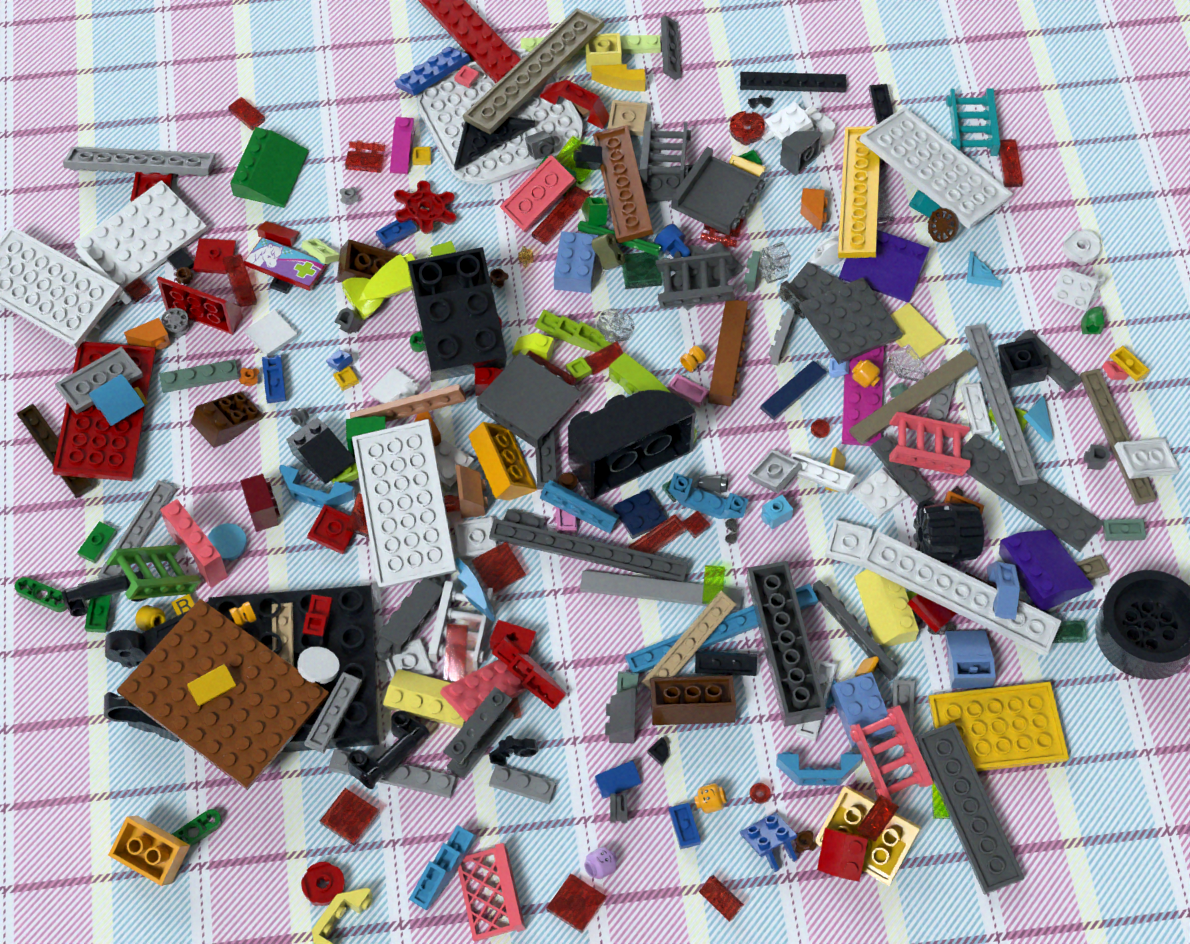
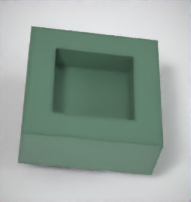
M618 671L616 693L635 688L637 695L639 673Z

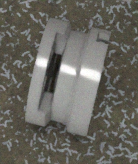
M171 308L162 315L161 322L171 338H180L181 335H186L189 332L190 322L187 313L183 309Z

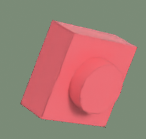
M464 65L454 78L456 82L470 88L479 78V72Z
M1105 361L1102 366L1111 380H1126L1129 376L1114 361Z

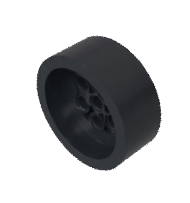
M1157 570L1135 571L1117 580L1107 592L1095 622L1097 643L1107 660L1120 671L1130 676L1147 680L1164 679L1183 670L1190 662V586L1174 575ZM1145 627L1150 628L1152 631L1146 630ZM1128 636H1132L1135 640H1131ZM1147 645L1153 647L1154 650L1149 649Z

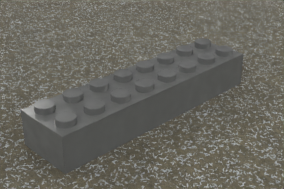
M788 561L749 567L746 579L783 725L786 727L825 719L827 709Z

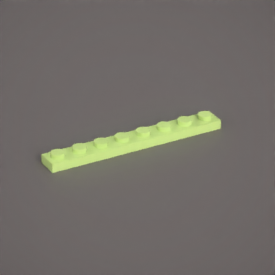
M660 35L620 36L621 54L661 53ZM545 37L521 38V49H526L527 52H530ZM585 45L575 55H586Z

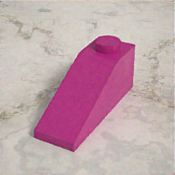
M396 117L390 173L408 174L415 135L414 118Z

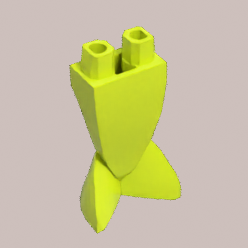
M412 253L404 256L399 254L381 267L371 279L349 278L342 282V289L354 310L360 314L361 319L365 320L373 314L384 298L412 290L408 271V261L415 260Z

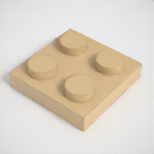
M612 100L608 130L628 125L630 135L643 136L648 104Z

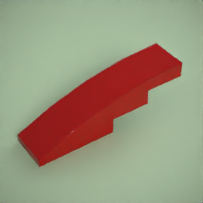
M506 636L503 637L492 651L494 656L507 665L506 669L521 679L523 687L553 710L565 697L566 692L556 681Z

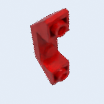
M569 80L547 84L539 96L556 105L560 97H563L590 111L587 122L602 130L610 117L598 95Z

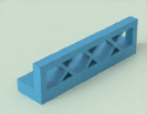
M551 480L544 485L540 499L609 534L612 532L620 516Z

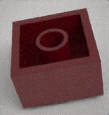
M263 474L240 480L255 531L258 532L278 526L277 518L280 517V513L270 481H265Z

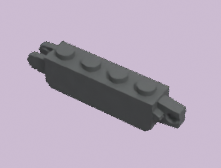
M441 575L429 579L423 578L420 583L417 582L413 587L411 595L403 599L400 609L392 613L388 624L380 628L378 632L379 642L376 646L375 654L378 661H385L391 653L395 655L403 653L440 605L442 588L446 581L445 576Z

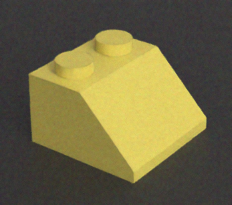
M620 33L596 34L585 44L587 72H591V65L622 64Z

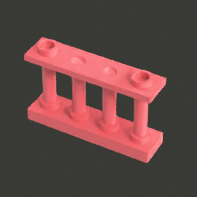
M896 412L889 421V425L898 426V445L889 455L890 462L963 476L970 468V460L961 458V440L970 431V427L910 415L905 412ZM906 428L917 430V449L906 446ZM924 432L935 434V453L925 450ZM943 436L953 438V457L943 454Z
M900 705L886 709L888 712L886 718L864 728H861L860 724L850 725V736L855 743L857 742L877 789L875 794L883 804L893 803L890 797L891 794L913 784H919V787H928L934 784ZM889 725L894 726L897 733L895 737L869 748L865 736ZM898 744L902 745L905 752L903 757L881 767L877 766L874 755ZM906 764L911 766L913 770L912 776L886 787L882 775Z

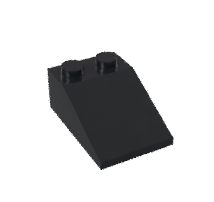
M318 417L286 439L292 454L325 485L356 463L355 458Z

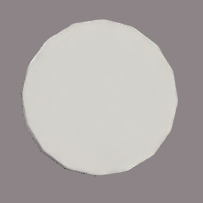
M310 647L300 654L297 668L301 676L309 682L315 683L317 681L320 684H325L337 676L340 665L338 658L330 650L322 647Z

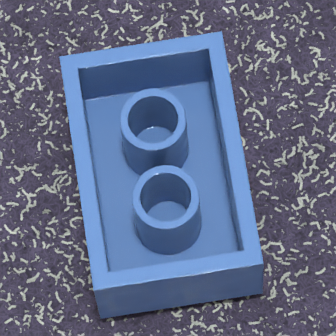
M561 231L554 271V290L591 293L597 257L591 243L592 239L598 237V235Z
M872 672L833 684L830 694L853 749L858 747V745L850 736V725L860 724V727L864 728L886 718L888 712ZM889 725L865 736L867 743L890 737L895 730L894 726Z

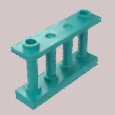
M986 88L985 96L955 98V89H951L950 95L946 97V106L950 110L953 137L951 138V144L959 151L960 147H987V149H990V156H998L1000 138L994 88ZM956 105L985 106V110L983 112H957ZM958 119H983L987 124L985 126H959ZM959 133H985V135H988L987 140H960Z

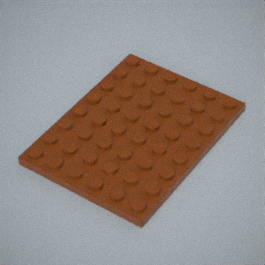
M199 599L117 689L118 694L246 790L254 784L329 696L328 691L316 682H309L303 678L298 669L202 599ZM225 664L236 687L198 707L188 690L187 684Z

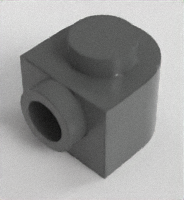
M344 308L338 313L334 322L341 325L339 329L349 334L351 331L356 333L361 323V316L349 308Z
M1091 444L1089 450L1084 453V463H1087V469H1104L1110 458L1109 450L1101 445Z

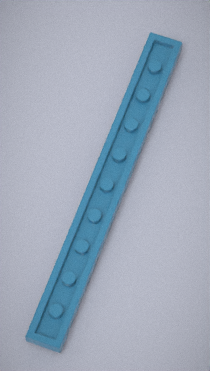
M810 583L795 589L800 610L818 604V598ZM754 606L726 616L697 651L759 627ZM682 634L626 655L625 660L630 671L640 674L653 669Z

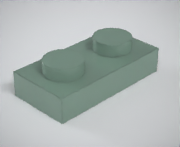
M753 251L752 258L748 257L746 268L750 269L749 273L745 272L744 284H747V292H754L760 251Z
M1143 519L1103 521L1105 541L1145 540L1146 538Z

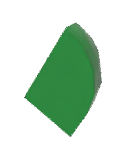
M1101 306L1093 307L1086 311L1081 319L1082 334H1101L1105 324Z

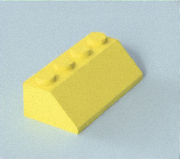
M868 569L854 576L874 641L881 644L883 648L916 641L919 629L912 608L907 604L909 599L905 587Z
M401 669L396 671L388 686L383 702L386 709L405 711L415 717L460 729L466 723L440 694L441 689L451 684L450 682Z

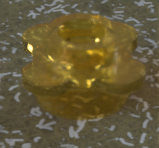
M522 246L521 252L518 253L519 262L523 263L524 268H527V264L533 263L534 259L532 250L526 249V246Z

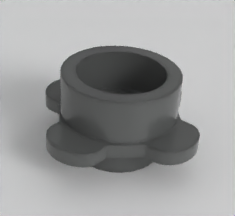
M292 408V416L290 417L292 422L304 427L306 421L309 420L307 411L303 408Z

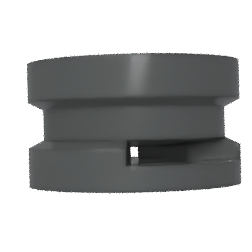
M610 793V823H616V821L627 823V793H622L621 795Z

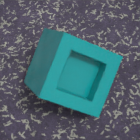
M920 190L916 191L908 205L929 218L933 211L940 208L936 202Z

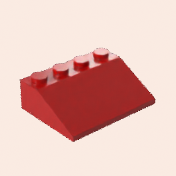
M159 276L157 278L166 311L171 308L183 309L187 313L188 319L232 335L243 319L241 307L235 303Z

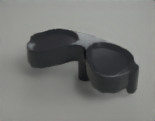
M759 95V98L748 99V104L752 109H755L759 104L770 108L773 103V98H762V95Z

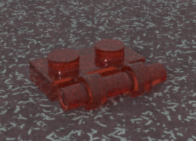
M363 140L350 141L349 148L356 150L348 151L345 169L381 173L384 154H378V151L385 152L386 145L379 144V142L365 143ZM362 150H372L371 153L362 152Z
M740 219L737 229H733L730 235L704 224L703 230L709 231V234L702 232L700 239L710 244L720 242L724 247L736 248L738 241L731 239V237L739 238L744 219ZM715 233L724 234L725 238L716 236Z

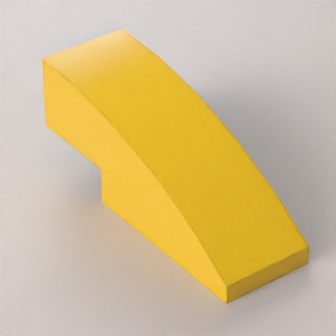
M627 64L591 65V80L620 90L645 91V69L627 70Z

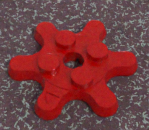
M424 180L417 183V191L414 193H408L404 190H396L394 192L395 200L405 206L404 209L398 210L395 213L396 220L400 223H405L409 220L416 221L420 226L421 232L429 234L433 230L434 222L439 221L452 225L456 221V215L445 208L446 205L451 204L455 199L452 192L446 191L442 194H435L430 190V183Z

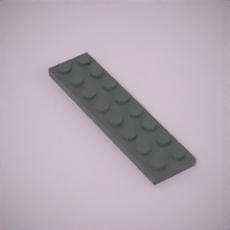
M976 433L962 447L961 458L970 460V468L966 472L968 475L1047 530H1051L1054 535L1078 552L1083 550L1103 526L1102 520L1041 478L1038 479L1037 483L1018 485L1008 455Z
M955 723L916 736L915 741L983 894L986 895L1023 881L1025 879Z

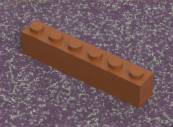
M725 301L708 403L731 407L732 399L736 400L737 388H734L735 383L739 384L740 372H737V368L742 367L743 356H740V351L744 352L746 342L742 339L743 336H747L748 325H745V321H749L751 309H747L748 301Z

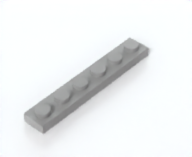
M334 749L328 767L329 771L351 776L348 770V756L351 752ZM399 764L385 778H381L378 782L451 798L456 776Z

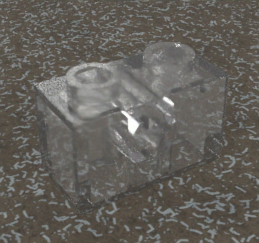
M784 242L762 249L759 273L762 278H765L767 284L788 277L791 255Z

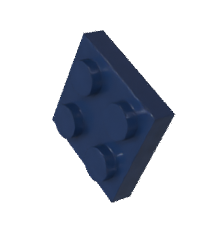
M648 489L613 505L615 513L620 515L619 519L632 539L667 523V518Z

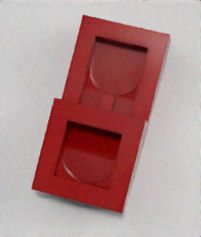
M318 595L311 596L309 611L305 617L303 634L324 636L333 598Z

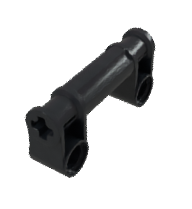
M140 569L138 572H134L138 579H145ZM122 573L80 583L77 587L68 589L64 587L61 588L64 604L67 606L70 615L79 617L88 612L87 600L127 591L131 582L126 574ZM147 598L132 599L131 601L141 602L146 600Z
M396 711L391 716V732L399 740L376 761L362 750H354L348 756L349 773L368 789L372 790L375 788V784L381 778H385L418 747V744L424 738L426 739L430 736L428 728L405 711Z

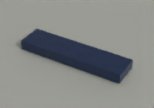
M813 360L760 406V409L771 419H777L827 375V371Z

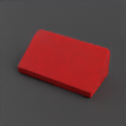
M265 221L257 229L258 237H264L289 247L293 246L299 235V231Z

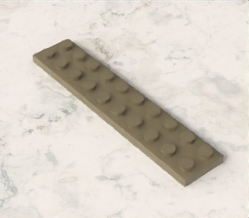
M576 8L463 114L464 121L491 135L605 26L604 21Z

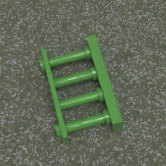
M179 545L118 548L112 552V555L106 562L108 566L120 565L131 582L130 587L125 593L128 600L192 594L201 582L198 575H185L175 559V555L181 548ZM168 561L177 577L170 576L162 562ZM152 562L161 578H154L146 563ZM130 564H137L145 579H138Z

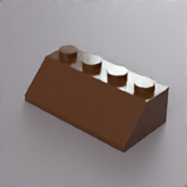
M733 676L650 678L652 725L735 723L736 700Z

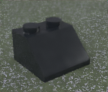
M1035 338L998 345L1001 371L1008 388L1045 381L1048 365Z

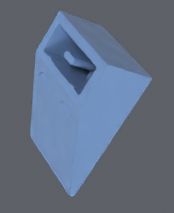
M986 630L945 631L951 688H992L996 675L994 658Z

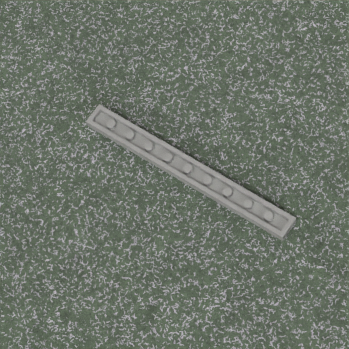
M984 324L965 326L964 332L972 355L978 361L977 369L1017 484L1037 483L1039 478Z

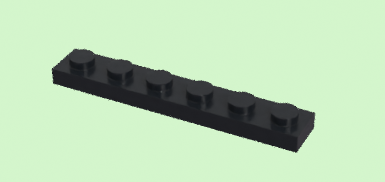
M740 72V90L846 93V74Z

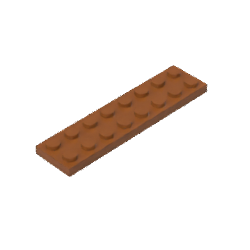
M628 125L593 134L595 146H602V164L600 168L617 242L622 243L654 234Z

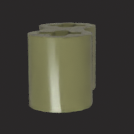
M608 233L592 239V248L599 256L601 265L605 270L621 266L625 263L624 254L618 248L613 234Z

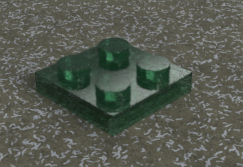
M647 252L624 254L625 263L621 267L625 289L662 286L661 273L658 272L656 261L659 260L658 256Z

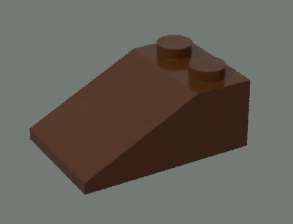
M348 239L340 249L337 281L343 282L349 278L371 279L381 267L399 254Z

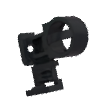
M509 735L505 740L498 742L499 748L489 753L490 763L504 766L506 765V757H510L509 754L513 752L516 756L532 757L539 751L537 741L528 738L523 740L515 739L512 735Z

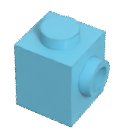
M783 495L762 505L761 518L771 529L792 519L793 508Z

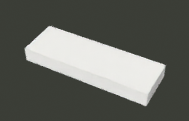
M980 383L961 385L960 390L972 436L975 433L979 436L992 435L993 431Z

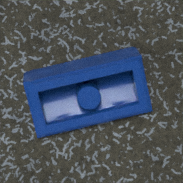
M634 761L595 775V783L602 799L610 797V793L618 794L642 784Z

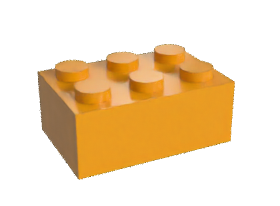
M138 815L127 816L108 856L163 886L172 884L190 845Z

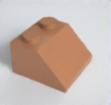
M455 465L461 519L485 516L484 508H488L487 496L483 497L482 491H486L485 479H481L480 472L462 465Z

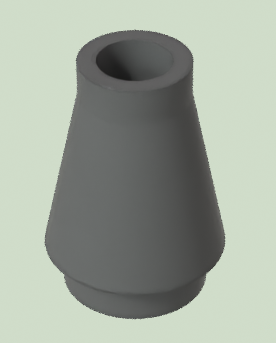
M723 474L700 476L699 488H705L721 494L722 492H727L728 476Z

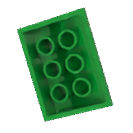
M255 127L230 182L233 196L285 208L309 150L272 130Z

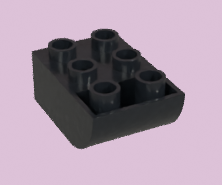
M483 247L408 261L412 295L430 381L435 382L475 374V368H505L507 354Z

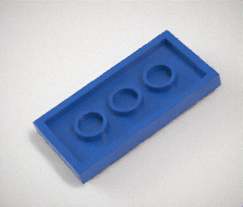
M446 47L439 54L429 57L423 64L415 66L410 72L402 74L394 82L397 88L415 96L471 60L468 54L452 47Z

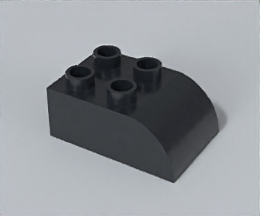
M645 390L628 397L622 394L616 395L607 401L603 409L592 414L589 411H583L571 419L568 425V465L590 500H593L693 452L696 411L683 398L666 391Z

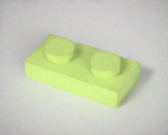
M314 238L302 241L301 247L310 255L319 259L321 263L330 264L331 262L339 261L340 254L319 239Z

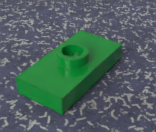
M99 521L78 550V556L96 563L116 535V529Z

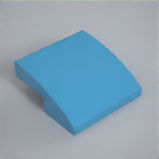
M122 374L88 394L97 409L101 410L110 426L145 406Z

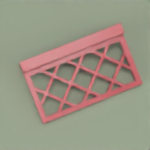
M504 843L495 845L496 848L465 856L458 867L474 942L515 930L517 932L526 930L508 849ZM494 855L495 862L491 869L482 864L487 856ZM471 861L476 865L472 872L468 874L463 871L462 864ZM479 867L489 871L483 881L474 877ZM492 874L498 876L500 880L495 889L486 884ZM471 880L481 884L475 894L467 890ZM484 887L493 891L487 902L478 897ZM496 894L504 898V903L500 909L491 905ZM476 900L485 904L479 915L472 912L471 908ZM488 907L497 911L492 922L483 918ZM501 914L508 918L509 926L500 928L495 925ZM480 920L487 923L489 927L486 932L477 935L476 927Z

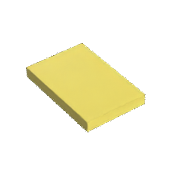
M907 303L890 315L903 333L902 338L895 342L916 363L945 344L946 340L910 303Z

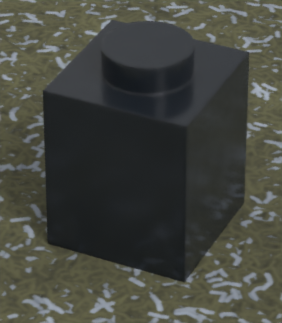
M581 144L574 151L573 159L576 161V168L597 170L602 164V146Z

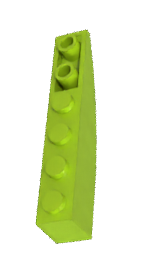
M625 352L609 366V378L611 381L622 386L629 395L645 390L670 392L651 372ZM696 428L694 430V443L697 441Z

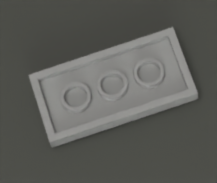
M119 347L55 383V387L73 411L78 414L94 405L88 394L120 374L130 384L143 377V374L125 350Z

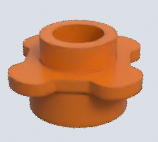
M242 368L240 370V384L253 386L258 383L257 375L259 370L257 368Z

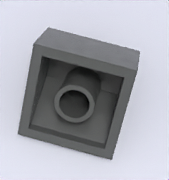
M794 131L790 136H786L781 143L780 165L797 176L820 155L823 133L821 131Z
M635 688L612 695L610 704L606 703V716H610V723H605V735H609V743L634 744Z

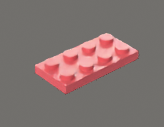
M550 155L511 194L500 208L526 232L577 180Z
M498 659L443 687L440 694L467 722L494 687L511 698L525 692L526 688L521 685V679L506 669L507 665Z

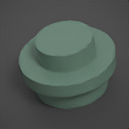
M903 382L892 386L889 389L891 398L897 397L907 390L908 387Z

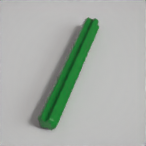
M580 221L577 226L578 231L598 235V237L611 233L616 239L614 230L601 226L592 227L585 221ZM639 238L619 243L659 256L662 251L661 245Z

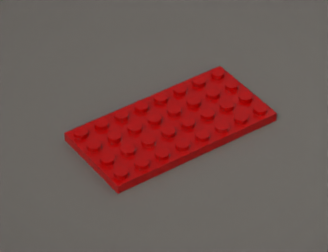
M85 341L77 348L73 373L122 347L143 374V377L130 385L133 389L138 387L145 399H148L156 355L155 347ZM66 402L53 466V475L133 481L146 405L110 426L101 410H98L95 404L76 414Z

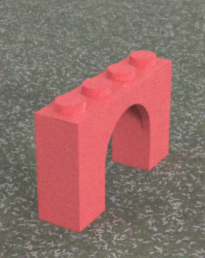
M176 499L161 508L160 511L168 533L177 545L185 543L196 561L200 575L210 588L226 579L228 576L220 553L179 500Z

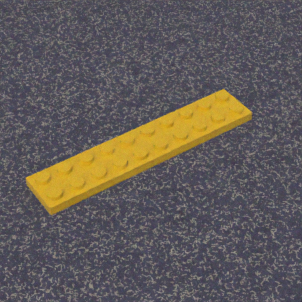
M874 126L845 127L838 258L876 257L880 157L859 141L861 135Z

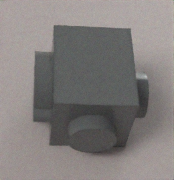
M545 130L525 137L528 154L535 160L555 152L553 147L555 145L554 138Z

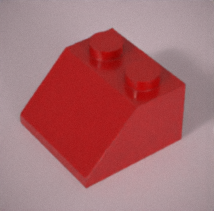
M825 827L817 870L839 878L860 882L868 837Z

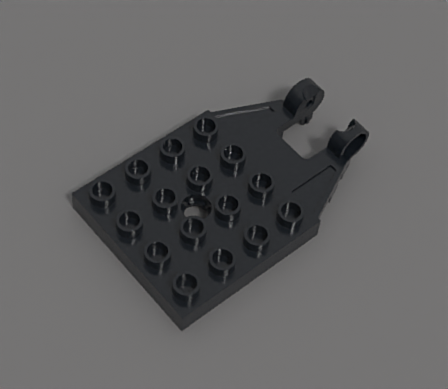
M371 585L208 597V602L206 603L233 623L234 621L229 610L234 607L239 608L243 603L249 602L257 620L251 623L246 622L240 628L277 655L281 652L283 645L280 636L272 632V619L274 617L278 618L281 614V603H293L294 661H298L300 654L310 647L326 648L335 654L340 665L337 676L325 684L315 681L329 692L328 698L343 672L362 680L358 692L327 749L380 745L374 599ZM312 595L333 598L323 637L302 633ZM272 604H278L277 610L272 613ZM187 612L143 633L132 630H118L108 633L105 636V657L113 662L121 663L122 667H128V669L137 666V661H143ZM272 637H275L278 641V646L275 650L272 649ZM112 692L104 695V717L106 719L116 722H127L130 727L145 732H153L160 737L178 742L179 739L124 697ZM328 698L280 753L314 750L305 746L304 742Z

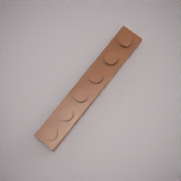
M459 384L350 412V419L353 417L385 416L386 422L465 402L466 395Z

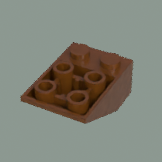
M240 391L196 406L191 424L215 448L235 439L263 419L264 415Z

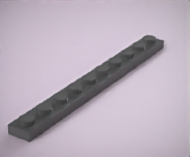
M495 518L489 535L491 540L677 582H684L688 568V562Z

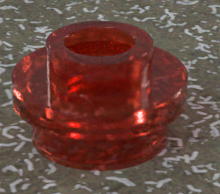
M756 783L750 788L749 795L753 802L763 804L769 800L771 791L766 784ZM760 791L764 795L759 797L756 795V793Z

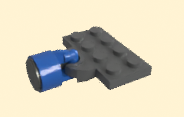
M675 224L665 226L656 235L654 242L661 245L662 252L665 255L670 254L673 258L715 254L720 251L729 252L720 242L707 251L694 245L686 246L683 243L686 235ZM732 254L733 264L726 265L727 282L742 272L744 268ZM719 266L708 267L709 287L720 286ZM700 268L689 269L690 289H700ZM677 270L671 276L672 292L683 290L682 270ZM695 305L683 306V307L688 311V310H690L691 308H693Z

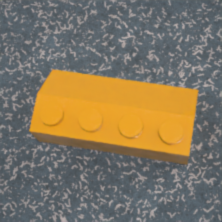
M482 422L468 435L471 446L475 450L478 462L483 468L485 478L488 480L496 499L510 501L537 490L511 431L502 425Z

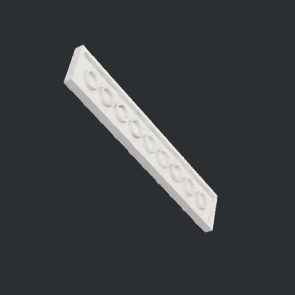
M876 531L860 566L1044 656L1048 654L1061 624V620L1018 600L1015 620L1002 619L995 616L993 602L998 592L996 588L879 531Z

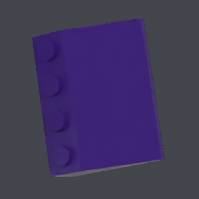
M877 230L876 257L846 258L839 279L853 282L863 277L873 291L909 303L926 264L930 247Z
M1051 530L1019 532L1000 540V557L1005 563L1015 565L1019 583L1039 610L1046 611L1094 589L1093 585Z

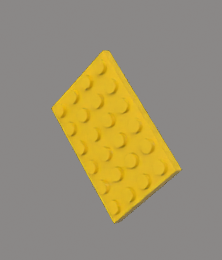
M1051 682L928 696L934 729L955 723L977 772L1065 762L1069 759Z

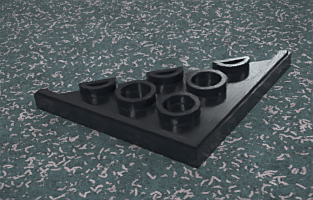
M508 117L491 135L465 121L454 170L464 167L535 127V120Z

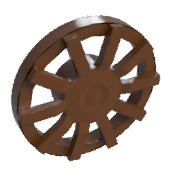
M939 208L933 211L927 222L928 233L936 242L947 243L957 234L958 218L950 209Z

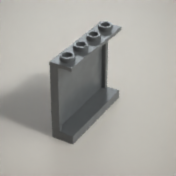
M706 147L672 196L671 208L730 235L733 229H737L740 218L745 217L749 205L755 202L757 193L764 189L766 181H764L765 173L762 172L759 177L754 176L713 157L714 149Z
M520 352L477 398V409L538 450L543 445L542 438L575 402L581 403V392L577 387L566 383L562 377L551 373L547 367L537 364L532 357L525 356Z

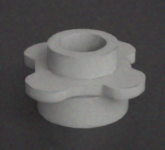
M357 188L340 189L341 203L352 205L358 201V196H356Z

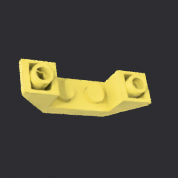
M363 888L337 894L312 928L314 944H333L326 940L324 936L327 937L331 933L334 922L337 918L340 919L344 915L346 906L359 914L364 909L367 910L373 901L371 890Z

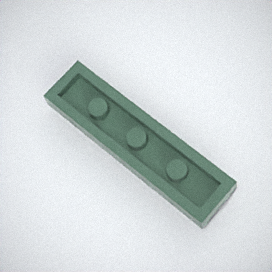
M235 359L159 373L163 393L239 379Z

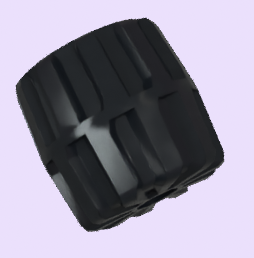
M944 503L917 509L916 518L913 523V527L916 529V533L913 535L914 542H917L916 550L942 563L974 560L981 555L985 536L984 524L980 510L974 504Z

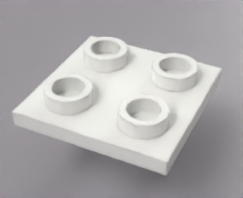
M1062 267L1051 299L1087 311L1089 303L1099 297V291L1095 294L1093 292L1099 284L1104 283L1105 277L1102 276L1099 279L1098 274L1089 277Z
M392 367L368 391V394L384 404L417 395L422 386L418 382L416 383L414 379H410Z

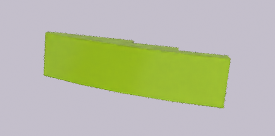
M543 309L534 326L567 343L602 355L607 354L614 340L582 321L578 324L563 315L559 318Z

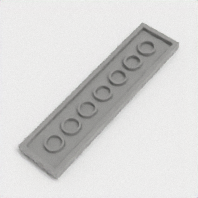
M71 147L63 161L64 168L73 171L88 169L89 171L106 170L107 172L124 171L125 173L142 172L144 174L160 173L162 175L173 173L181 176L194 174L202 177L209 175L215 162V153Z

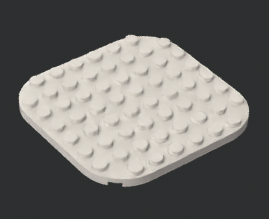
M512 49L521 60L529 53L526 49ZM474 61L465 64L479 72V78L470 88L455 81L454 76L463 67L461 66L418 93L419 113L445 163L457 178L468 183L485 185L537 167L545 157L535 160L528 154L525 137L545 130L549 135L553 136L555 152L547 157L552 155L555 159L562 158L574 151L582 138V121L571 101L560 97L556 105L539 97L547 84L560 82L557 75L554 74L510 116L513 118L535 120V127L464 167L454 170L465 123L463 114L495 85V82Z

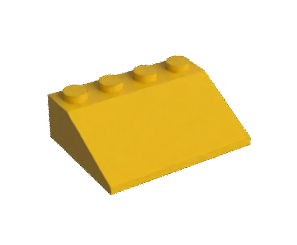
M847 785L843 787L814 843L820 847L822 846L825 827L867 836L868 842L862 871L890 886L922 827Z

